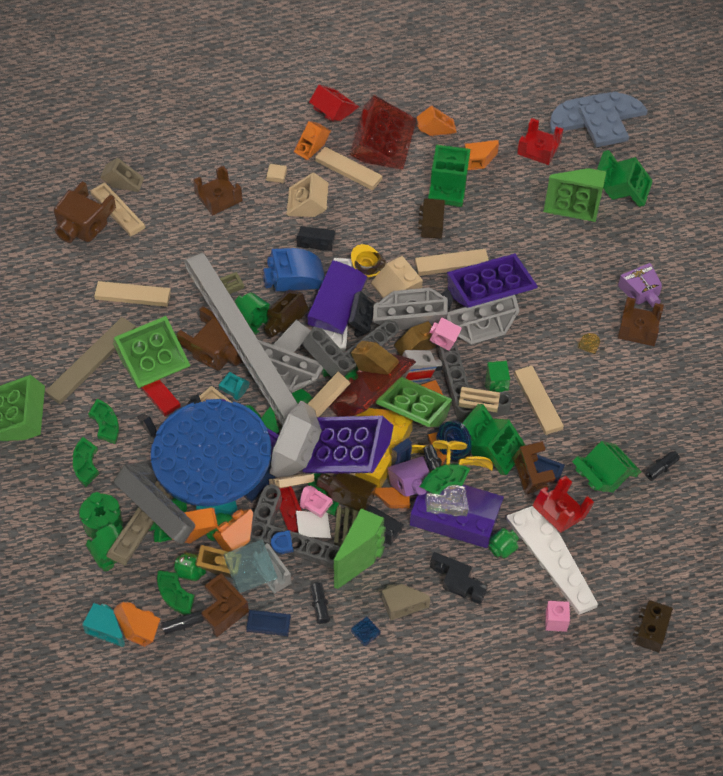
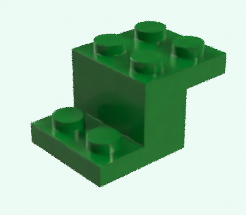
M436 145L428 199L445 200V205L463 207L471 149Z
M609 150L604 151L597 170L606 171L603 186L605 192L612 200L631 196L638 207L645 206L653 180L636 157L618 162Z
M477 404L462 423L470 435V447H472L471 454L473 457L489 458L501 475H507L515 465L514 455L520 447L526 446L509 419L492 418L484 404ZM457 429V433L465 443L464 434Z
M601 441L586 457L577 456L572 461L576 466L575 470L589 480V486L595 491L613 493L629 476L637 477L642 472L617 444Z

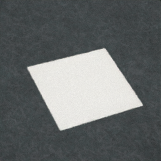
M296 511L299 534L308 537L331 538L328 513H325L320 518L312 512Z

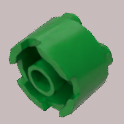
M252 292L243 297L240 295L236 298V306L254 335L260 332L257 329L263 323L266 325L269 321L267 314L270 304Z
M99 492L92 493L80 507L79 514L85 533L92 539L97 537L96 532L110 524H114L116 527L119 524L123 525L120 505L111 495Z
M114 524L103 527L96 532L97 537L92 541L88 539L86 543L88 551L98 567L102 568L103 571H109L117 563L108 558L107 553L124 529L121 524L118 527Z

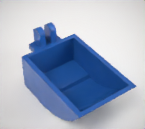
M298 248L272 249L270 257L267 258L269 268L263 269L265 288H271L272 284H274L275 291L320 289L325 278L320 258L310 251Z

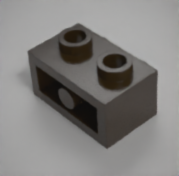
M424 199L423 206H420L419 216H422V219L418 220V230H421V237L442 239L445 200Z
M652 600L648 601L646 607L642 606L638 617L642 621L640 625L636 624L633 636L636 637L635 645L659 653L664 642L673 608Z

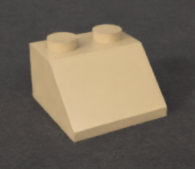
M313 172L289 187L287 215L315 217L323 213L327 208L328 182Z
M401 256L387 263L371 284L380 296L384 298L393 291L422 288L423 280L405 258Z

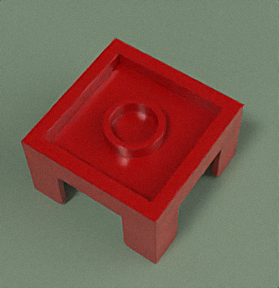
M531 118L525 138L521 136L519 140L517 154L549 165L561 144L563 128L556 126L554 135L538 130L539 120Z
M567 476L560 478L554 490L547 493V487L541 489L532 505L560 533L586 518L594 504V501L587 496L583 503L579 505L567 493L572 485V481Z

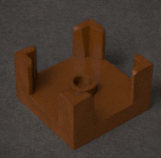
M224 165L216 169L217 179L202 185L201 177L193 180L195 194L212 216L243 201L242 188L238 183L235 184V187L231 184L228 170Z
M627 297L618 339L655 346L664 305L655 303L653 310L647 311L634 308L636 299Z
M543 441L520 447L513 457L525 495L540 491L545 487L549 488L547 483L556 479L553 470L540 473L536 471L534 462L538 460L537 453L545 451Z

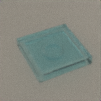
M263 539L223 554L239 593L278 578Z

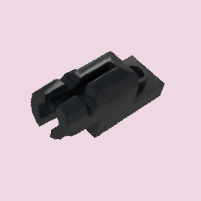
M434 552L431 557L430 568H433L439 574H446L443 588L448 592L461 596L463 599H466L471 594V602L481 605L488 585L475 577L470 578L472 566Z

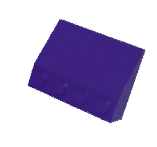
M515 253L447 272L448 290L451 292L454 300L467 308L537 289V284Z
M384 416L317 417L321 434L307 467L302 471L303 473L374 472L390 445L394 427L392 423Z
M464 484L462 486L455 485V488H445L439 496H435L427 491L423 495L418 494L410 516V526L488 548L489 539L492 536L504 496Z

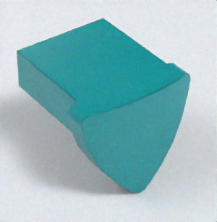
M229 372L219 384V389L233 396L235 400H239L249 388L250 382Z

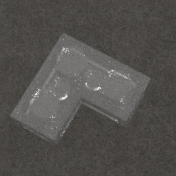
M448 486L444 489V495L426 493V512L467 516L469 509L465 486Z

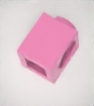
M441 318L439 323L435 322L430 330L432 336L429 341L450 351L462 328Z
M548 601L545 611L546 631L567 632L570 623L569 602Z

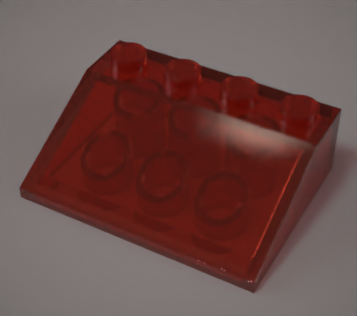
M373 95L364 105L350 155L364 163L402 170L417 118Z
M392 354L398 359L399 363L389 375L359 371L358 369L355 372L357 375L354 378L350 377L347 379L350 384L329 407L337 417L355 416L365 412L416 361Z

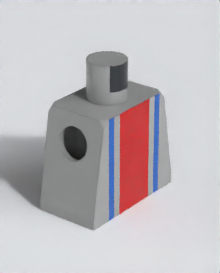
M405 350L394 374L396 379L401 376L417 384L430 381L434 371L442 370V361L440 359L435 360L432 353L427 350Z

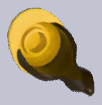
M357 245L351 252L353 267L368 278L377 276L386 265L384 257L369 245Z

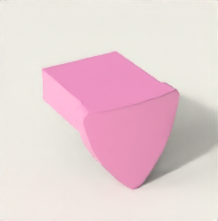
M313 486L305 487L301 495L300 507L306 508L322 518L333 504V500Z

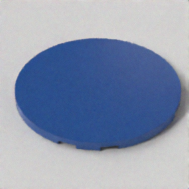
M207 399L205 402L191 403L180 408L163 422L156 432V437L151 447L152 468L162 488L174 498L196 506L223 505L240 499L259 484L270 464L271 441L264 422L248 407L237 402L222 401V399Z

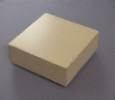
M270 164L267 181L284 183L287 166Z

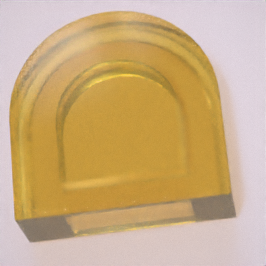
M587 333L581 338L578 348L596 354L600 345V338L596 334Z

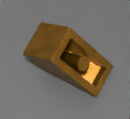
M429 321L410 328L394 344L400 357H402L405 350H430L436 347L435 343L429 341L432 333H430L432 325Z
M361 341L351 352L359 371L389 375L399 363L397 358L376 342Z
M200 545L196 566L213 574L219 575L221 573L225 577L234 578L238 572L241 555Z

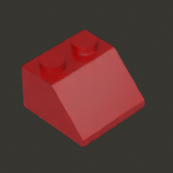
M320 84L309 100L314 105L313 109L320 113H325V117L333 122L334 120L342 121L359 108L356 103L338 90Z

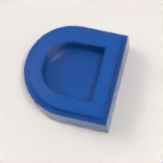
M290 530L276 533L272 537L271 546L276 553L286 554L294 552Z

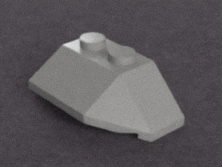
M432 288L393 291L379 303L374 304L373 322L381 325L387 320L395 321L399 326V330L410 329L427 321L433 326L435 322L439 323L441 318L445 319L448 316V299Z
M512 295L473 307H464L450 311L446 320L461 327L462 329L458 337L471 345L505 335L520 310L516 296Z
M258 340L291 393L318 380L324 369L318 361Z
M300 401L298 406L294 407L288 414L274 446L270 474L276 478L291 476L306 468L315 445L319 440L321 428L315 410L303 401Z

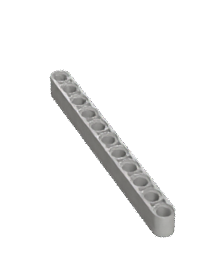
M200 253L185 259L184 263L188 273L277 418L284 426L288 414L294 407L298 406L296 400L205 254Z

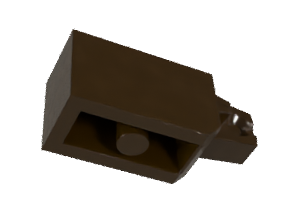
M288 290L268 310L269 322L264 327L267 336L274 337L279 332H285L296 320L299 321L309 311L303 293Z
M322 473L317 481L318 487L329 492V498L357 511L361 509L367 510L374 499L377 486L350 473H338L336 476Z

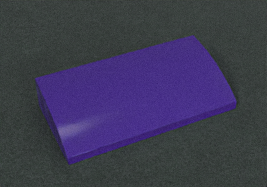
M332 260L308 314V325L343 335L350 319L355 293L362 292L367 276L349 265Z

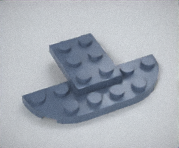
M619 92L572 99L560 104L553 111L550 120L551 133H554L556 126L563 128V131L586 127L595 147L626 142L629 139V135L621 120L647 115V109L641 101Z

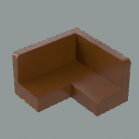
M221 573L205 585V590L216 602L201 613L205 621L213 628V634L216 638L249 612L248 601Z

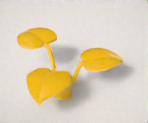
M433 441L434 448L447 449L446 464H450L451 449L463 450L467 448L466 443L459 441ZM412 445L411 454L424 453L425 445ZM466 457L458 461V464L475 465L493 470L492 461L486 457ZM455 485L448 486L447 488H455Z

